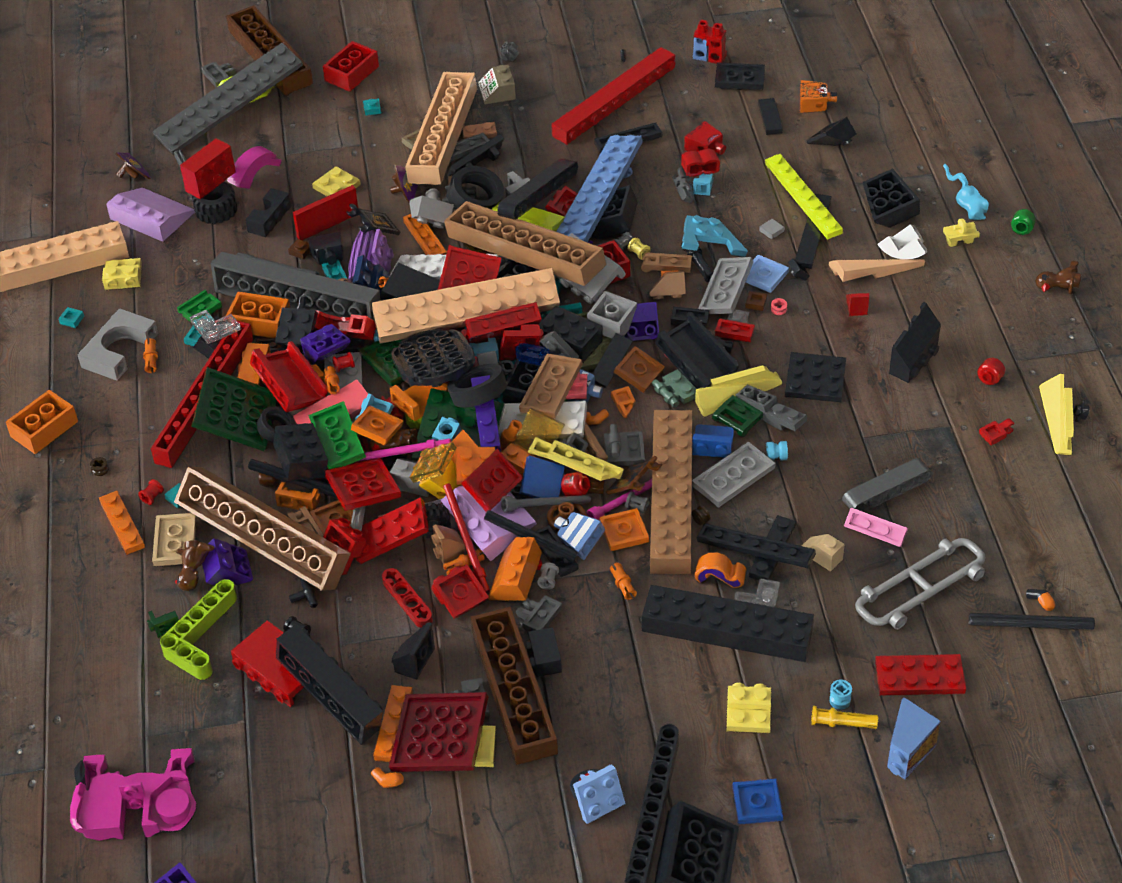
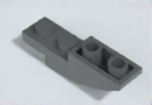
M746 385L735 394L739 399L762 411V420L781 431L785 427L796 431L807 422L806 414L778 403L776 396L753 386Z

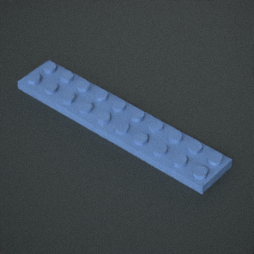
M610 136L566 213V218L556 232L567 236L572 233L584 242L589 241L643 142L642 136Z

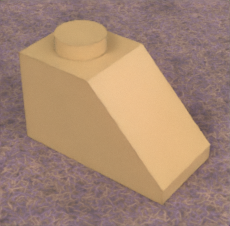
M829 534L812 536L802 545L815 549L816 555L813 561L829 571H832L843 560L845 544Z

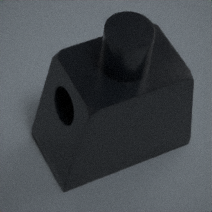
M340 231L308 238L311 255L319 265L324 263L333 265L337 260H343V243Z

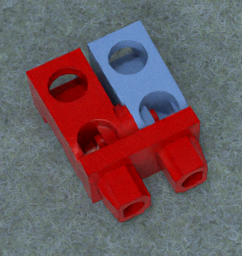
M700 20L694 32L693 59L708 60V62L715 64L724 62L727 50H725L726 30L723 29V24L714 23L713 27H710L706 20ZM699 52L704 53V56L698 55ZM714 55H716V56H719L720 58H719V59H715V58H713V57H714Z

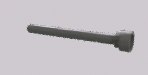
M583 495L516 499L512 496H503L501 507L503 512H513L517 507L560 505L564 502L571 504L589 503L591 497Z

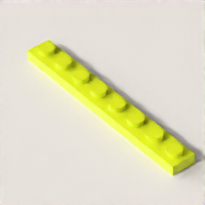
M781 154L765 159L766 166L827 240L843 234V228Z

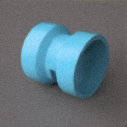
M780 441L778 444L767 442V457L772 461L778 459V457L780 460H787V442Z
M840 679L831 684L829 701L832 707L841 710L850 705L852 686L848 681Z

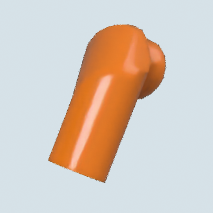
M602 409L594 416H591L590 412H586L585 422L587 425H599L609 417V413L606 409Z
M376 767L371 772L375 780L384 788L396 787L404 781L401 773L385 774L379 767Z

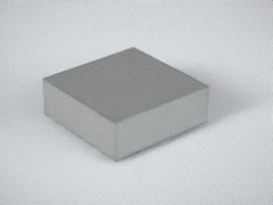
M770 219L760 226V232L773 239L784 232V226L774 219Z

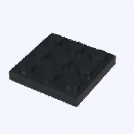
M791 352L785 397L841 403L846 357Z

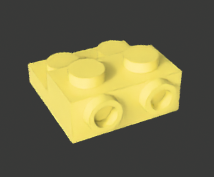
M141 258L106 261L102 276L105 290L140 287Z
M734 683L732 686H728L727 731L770 733L771 688L766 687L764 684L747 687L743 683Z

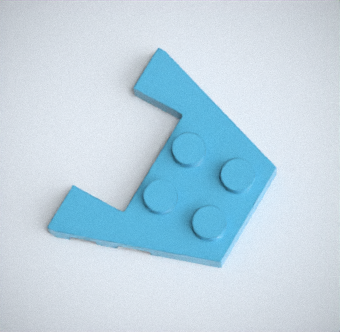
M687 215L684 224L682 249L697 251L699 247L698 241L726 244L731 255L746 257L747 249L720 220Z

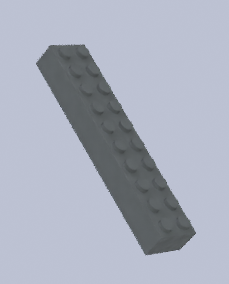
M221 252L211 262L214 287L217 293L235 297L237 292L286 298L289 299L290 308L297 307L299 297H304L307 299L305 309L317 310L338 317H351V314L368 316L375 321L372 302L380 301V291L378 289Z

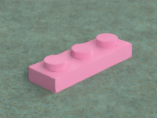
M850 508L844 524L847 528L902 547L908 531L906 527L854 508Z

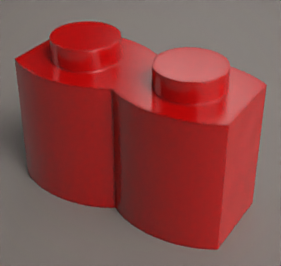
M703 149L699 152L688 151L682 154L681 165L687 176L694 177L703 173L714 174L720 171V160L714 149Z

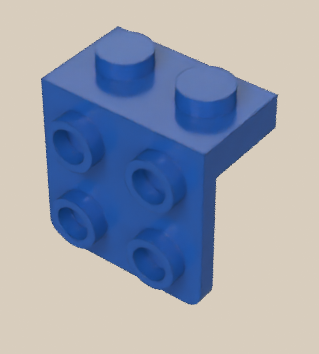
M696 425L695 434H693L692 455L727 457L732 452L734 429L725 426Z

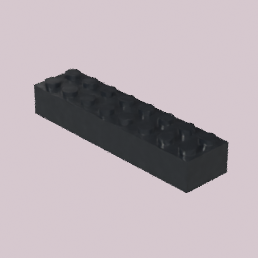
M651 585L642 613V632L806 662L813 631L814 614Z

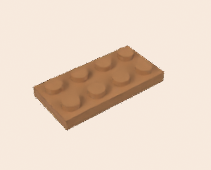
M547 353L519 406L520 412L556 418L583 365L582 359Z

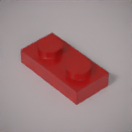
M719 318L715 329V336L751 342L755 325Z

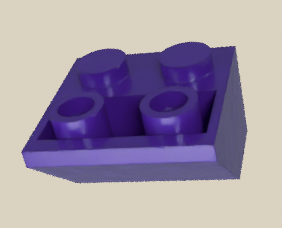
M656 302L638 303L630 328L624 337L631 341L656 339L659 333Z
M333 324L326 325L322 329L309 333L300 339L304 357L312 364L344 350L350 343V339Z
M213 538L209 545L212 544L214 550L208 553L205 561L202 563L206 583L215 586L224 579L231 580L234 585L251 582L253 577L246 549Z

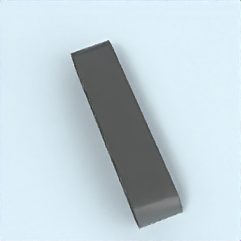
M915 458L850 489L843 495L842 501L849 509L854 508L865 512L927 482L932 476V471L920 458Z

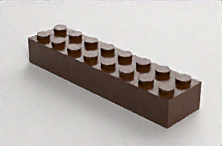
M254 5L226 16L229 32L255 61L281 43L302 61L303 66L275 84L284 95L313 84L311 68Z
M511 607L470 617L472 634L516 765L558 754L557 738Z

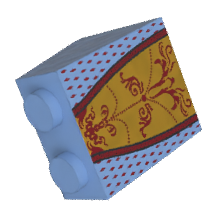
M906 698L901 700L887 768L893 774L899 775L903 779H906L936 747L940 720Z

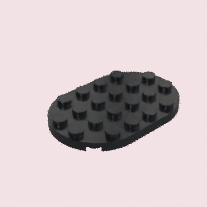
M432 329L414 334L402 340L399 347H394L391 353L393 363L400 376L410 386L439 387L445 382L457 381L475 363L472 347L461 332L450 329L449 332L442 329Z

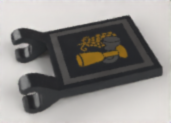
M354 204L349 205L353 210L346 211V213L350 217L360 215L363 219L362 223L365 225L358 227L362 232L380 229L384 233L400 235L401 232L385 213L359 209Z

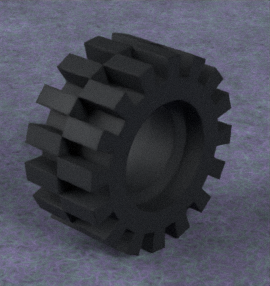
M432 503V506L425 504L429 532L421 535L422 537L426 535V538H430L433 535V525L436 524L451 528L449 510L446 506L442 507V504L439 503L437 506H435V503Z

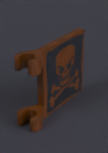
M653 456L648 462L627 467L622 473L621 478L616 479L606 493L609 495L628 489L640 491L645 486V483H639V479L648 469L658 471L663 464L656 463L657 457Z

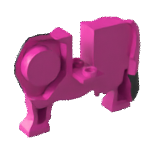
M192 748L171 750V758L168 760L167 768L162 774L147 772L136 773L126 777L121 775L119 771L103 774L108 767L105 755L84 756V760L80 761L74 769L76 787L70 806V822L72 827L89 839L98 841L109 838L124 839L126 809H139L143 807L142 828L145 837H151L159 832L181 831L193 818L197 805L186 774L187 767L194 763L195 759Z

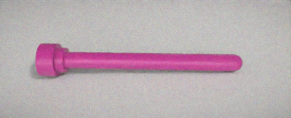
M652 479L645 482V486L640 491L632 489L602 507L594 506L588 509L587 516L599 520V517L604 516L605 513L625 503L630 492H634L638 496L652 488Z

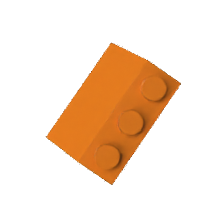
M516 537L504 550L488 595L489 600L526 601L542 554L534 537Z

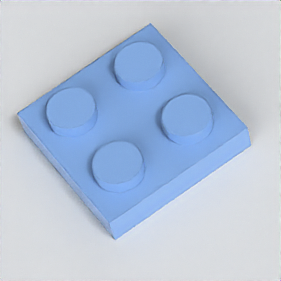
M757 255L753 260L754 263L745 283L771 293L789 273V267Z

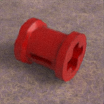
M347 352V355L341 357H332L337 373L348 367L355 368L351 352Z
M151 479L148 483L149 485L138 493L139 498L147 505H151L154 502V498L164 492L163 486L154 479Z

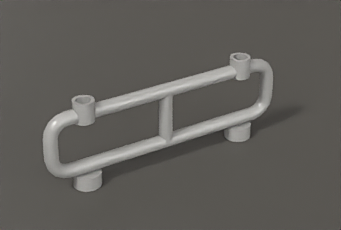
M958 538L952 542L948 539H943L938 546L940 549L874 589L870 585L865 586L861 591L862 596L857 599L855 604L856 611L872 625L882 626L889 623L898 630L907 622V617L904 615L905 612L966 575L973 581L981 579L985 573V569L981 566L986 559L985 553L969 539ZM959 546L967 547L977 556L976 560L933 586L917 573L944 555H951ZM908 577H911L925 590L881 618L874 617L864 608L865 603L868 601L870 603L874 602L878 595Z

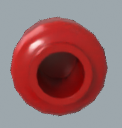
M987 358L979 366L977 375L984 384L995 385L1004 376L1005 366L997 358Z
M582 472L567 473L561 480V490L565 496H583L590 489V480Z

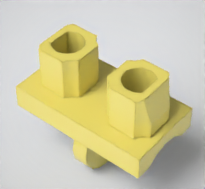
M963 218L958 220L957 225L943 228L950 247L956 246L958 241L961 240L967 244L973 243L974 238H978L980 235L975 227V223H966Z

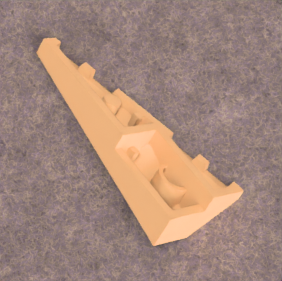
M834 260L829 262V267L835 276L839 275L841 280L845 282L872 274L876 279L924 266L925 260Z

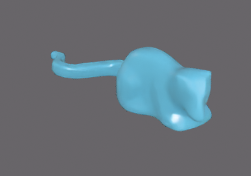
M944 164L943 167L946 170L947 178L950 181L959 179L962 182V188L956 195V201L968 211L969 219H986L984 213L988 211V201L980 195L974 186L968 185L967 178L963 173H957L952 176L949 167Z

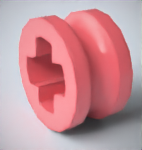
M782 298L774 299L771 302V312L775 315L785 314L787 312V302Z

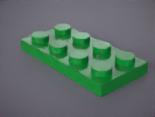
M344 401L308 415L311 423L314 424L328 458L327 466L329 470L366 458L357 433L351 430L352 420Z

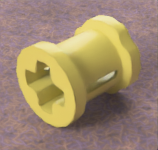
M633 238L627 246L628 251L637 254V257L641 260L644 253H650L651 251L650 246L641 243L639 238Z

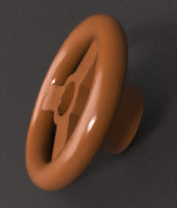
M564 502L560 505H553L549 509L547 521L553 529L559 531L560 529L554 526L558 517L561 516L567 520L570 514L574 512V508L585 516L586 512L580 504ZM558 509L559 514L553 517L554 512Z

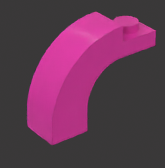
M262 146L253 147L238 158L235 162L236 173L230 176L227 181L239 188L250 189L253 178L260 168L266 165L280 166L282 160L277 158L275 153Z

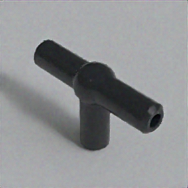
M300 578L303 590L289 595L290 602L294 603L307 597L310 607L316 608L318 602L314 595V589L310 586L309 582Z

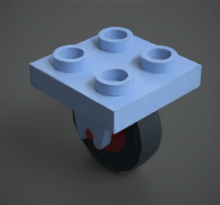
M612 764L601 770L589 769L582 771L571 780V792L574 798L578 800L583 820L587 824L625 804L616 768Z

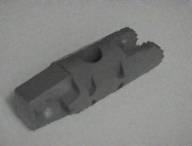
M679 167L677 170L679 176L673 175L672 177L680 198L685 202L692 203L695 199L692 185L683 167Z

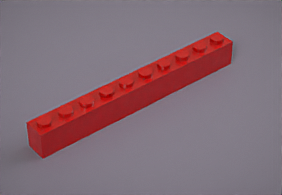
M662 47L658 48L553 122L552 137L566 145L575 140L578 136L673 70L676 65L675 54Z
M236 320L232 322L151 447L155 464L169 468L174 466L197 429L191 427L207 367L231 375L242 359V352L246 349L247 343H252L254 340L251 324Z

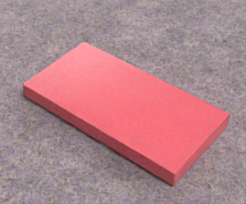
M355 380L341 388L339 392L336 391L337 394H330L293 415L296 424H309L311 421L308 415L344 401L352 419L360 414L362 401L364 398H367L368 393L360 382Z

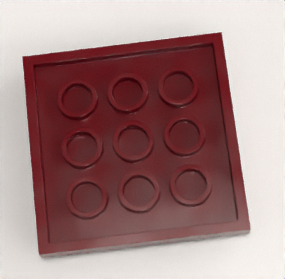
M487 693L406 694L389 764L391 772L474 771L489 698Z

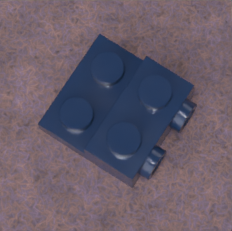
M364 255L359 256L352 283L378 289L381 296L383 288L379 287L378 280L382 276L389 278L388 272L380 264L373 266L371 261Z

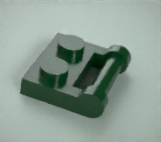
M734 395L724 402L712 415V420L732 427L741 437H745L748 431L763 418L762 411ZM724 414H728L729 416L735 418L743 424L739 425L738 423L724 416Z

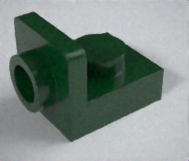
M152 611L148 612L150 619L147 620L150 631H155L158 638L162 637L179 621L175 611L155 618Z

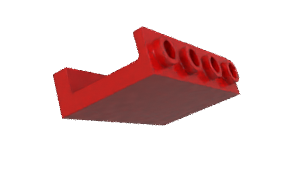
M537 302L466 319L467 329L461 330V333L468 343L488 342V338L502 339L504 330H520L522 324H539L542 318Z
M292 341L288 342L286 350L265 355L260 348L253 349L250 360L251 366L285 412L309 407L327 396V385L323 383L318 373L314 371L308 360L305 359L299 348Z
M267 620L231 650L232 663L238 670L242 669L246 672L252 681L256 680L260 683L266 692L273 693L280 703H286L291 707L294 704L293 697L304 686L276 659V641L284 632Z

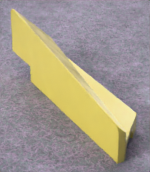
M763 365L710 379V387L696 389L695 403L702 416L706 417L713 414L732 395L736 396L735 394L746 385L766 392L782 385V380L777 372L773 373Z
M1059 374L1042 383L1039 389L1055 453L1071 455V439L1074 433L1072 388H1064V374Z
M535 437L528 450L530 454L551 459L600 481L611 478L620 479L624 470L557 440H554L553 444Z

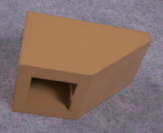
M684 271L665 272L650 289L649 296H653V299H664L665 295H671V298L682 297V294H686Z
M437 524L433 525V535L431 537L435 545L433 552L437 559L440 558L444 564L457 559L461 554L466 555L464 542L455 529Z

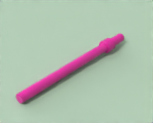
M450 438L437 441L431 439L425 443L365 452L366 458L359 461L424 450L429 452L436 451L437 448L452 446Z

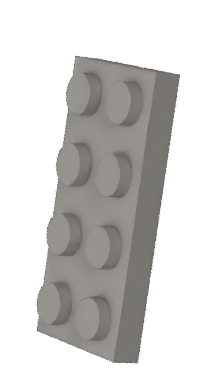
M752 257L719 258L698 309L709 310V314L733 313L754 263Z
M747 442L693 479L692 486L719 508L775 469L776 463L750 442Z

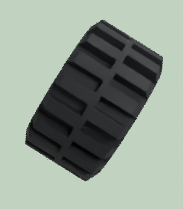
M227 182L221 183L201 199L192 195L196 217L202 222L205 221L208 224L223 223V221H228L237 212L234 188L227 184Z

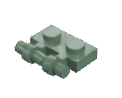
M678 369L663 376L662 382H659L657 379L652 382V385L655 387L654 390L664 397L667 404H671L673 407L679 405L678 400L686 404L696 397V388Z

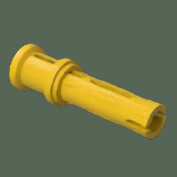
M813 706L811 725L817 723L827 724L830 727L847 725L877 729L878 715L841 712L835 708L820 709L817 706Z

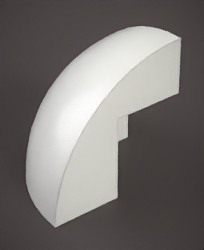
M911 224L895 236H888L877 244L886 254L898 259H914L927 253L922 236L915 225Z

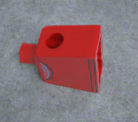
M706 121L685 136L684 150L699 152L703 149H714L720 155L724 154L726 146L723 145V134Z

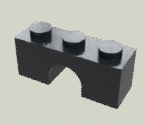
M273 188L268 191L263 197L265 210L253 209L245 219L249 233L266 238L284 214L291 208L290 196L287 192Z

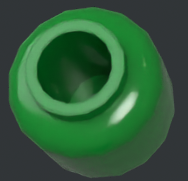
M1018 210L1013 216L1011 227L1019 235L1029 234L1034 228L1036 217L1030 210Z

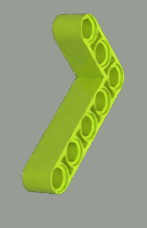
M224 579L218 582L160 639L164 657L200 680L209 678L213 673L209 655L193 644L237 601L235 586L231 580Z

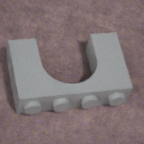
M119 308L79 352L78 358L81 368L118 381L128 369L126 360L123 355L107 350V347L121 339H131L143 344L148 339L149 344V338L154 339L158 335L156 322Z

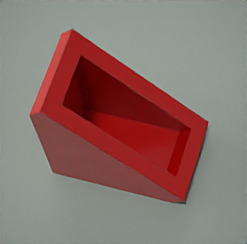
M869 293L846 295L849 316L868 314Z

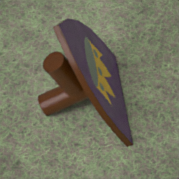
M116 152V155L125 162L116 173L117 176L122 178L127 172L134 179H137L138 173H140L149 180L151 179L145 168L132 155Z
M396 165V174L392 176V179L397 186L391 187L390 191L392 194L402 191L406 200L410 203V200L415 197L418 184L408 183L406 168Z

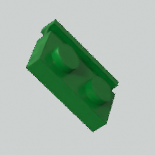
M203 290L178 306L177 310L179 314H183V317L194 325L200 315L209 316L220 309L222 304L212 294H208L207 290Z

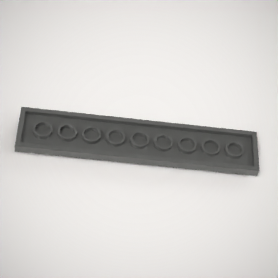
M281 43L153 131V134L174 155L175 151L182 150L303 66L302 61Z

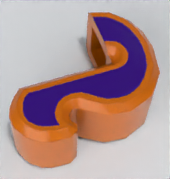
M718 552L708 553L698 559L695 579L701 583L710 575H713L732 588H739L744 585L747 570L740 562H737L736 565L732 564L730 559L724 554Z

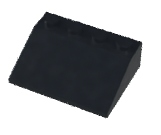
M680 800L667 813L654 883H730L739 826Z

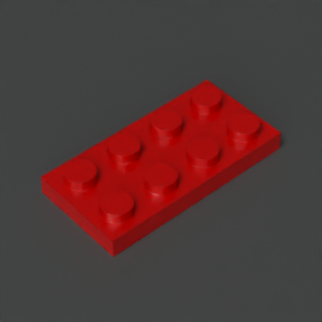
M420 497L362 525V537L366 540L360 557H357L356 560L360 564L365 563L429 532L425 501Z
M961 654L876 656L875 658L880 696L965 694L966 692Z

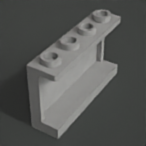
M572 233L569 235L572 238L581 240ZM605 256L606 266L585 286L555 275L554 279L558 278L559 282L566 288L568 286L571 287V291L577 296H580V294L584 296L583 299L591 305L597 302L598 297L616 276L622 279L626 273L619 264Z

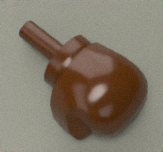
M259 473L258 480L260 485L269 487L276 484L277 478Z

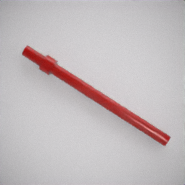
M450 483L445 484L443 488L473 566V574L485 592L489 593L490 589L485 578L487 576L486 572L480 565Z

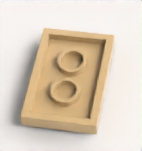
M185 513L156 516L153 566L182 564V555L177 554L176 551L178 549H185V542L195 540L197 521L195 514Z

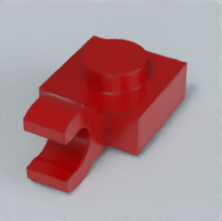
M1010 418L1000 424L993 421L980 428L979 434L990 445H993L1005 439L1007 434L1013 432L1014 429L1011 426L1014 425V422Z

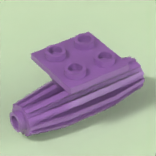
M376 229V232L373 230L362 232L360 230L352 246L348 264V279L353 281L357 258L361 255H364L371 261L373 266L380 264L389 274L393 250L389 248L386 236L382 234L380 229Z

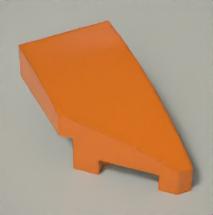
M629 386L611 391V397L623 418L628 417L635 405V399Z

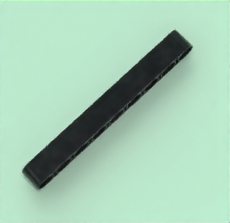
M561 158L503 199L498 206V216L515 220L521 217L577 174L578 162Z
M665 724L659 730L625 883H648L679 746V730L673 724Z

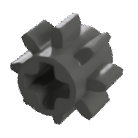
M505 42L499 50L502 53L500 57L505 61H509V59L513 61L519 54L517 50L519 46L514 42Z

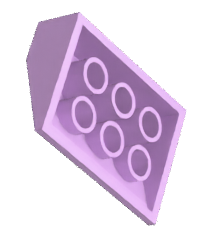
M145 188L119 193L106 204L111 220L118 221L120 224L162 242L195 213L194 209Z
M463 485L453 490L471 539L490 561L502 553L516 537H520L484 519L486 511ZM509 492V493L506 495V496H512L513 498H515V497L511 494V492ZM445 496L441 502L454 517L447 496ZM500 501L491 510L529 529L537 524L524 507H517L513 512H503Z

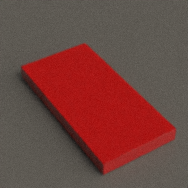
M351 185L294 211L293 217L297 239H307L352 218L346 211L353 210L350 208V204H354L358 208L356 188Z

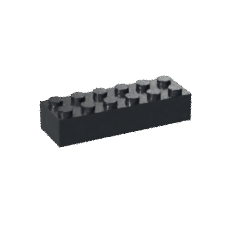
M295 624L277 638L276 659L361 745L380 730L383 715L382 706L377 701H373L362 686H358L354 682L350 673L344 672L339 667L335 658L329 657L325 653L320 643H315L310 638V634L306 629H301Z

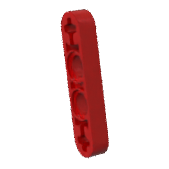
M394 568L386 569L382 573L383 585L414 624L421 628L427 622L432 623L431 610L401 573ZM404 588L407 590L404 594L397 593L399 589ZM409 602L418 603L415 607L407 606ZM419 612H420L421 615H422L424 618H426V619H423L422 617L420 618V617H419Z

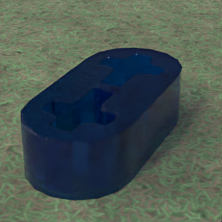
M527 343L519 344L515 349L516 358L519 361L541 365L546 354H550V351L545 347Z

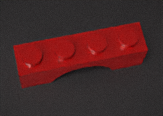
M317 311L318 315L314 332L326 325L333 324L347 337L373 340L376 324L368 316L351 314V317H338Z

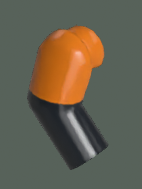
M1027 589V599L1038 600L1046 611H1052L1055 608V601L1047 590Z

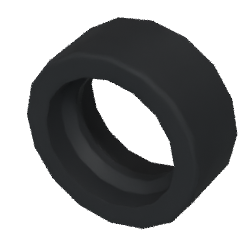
M276 406L264 409L257 421L259 434L269 442H274L275 429L267 423L266 419L277 420L283 425H295L293 416L289 412H285L283 408Z

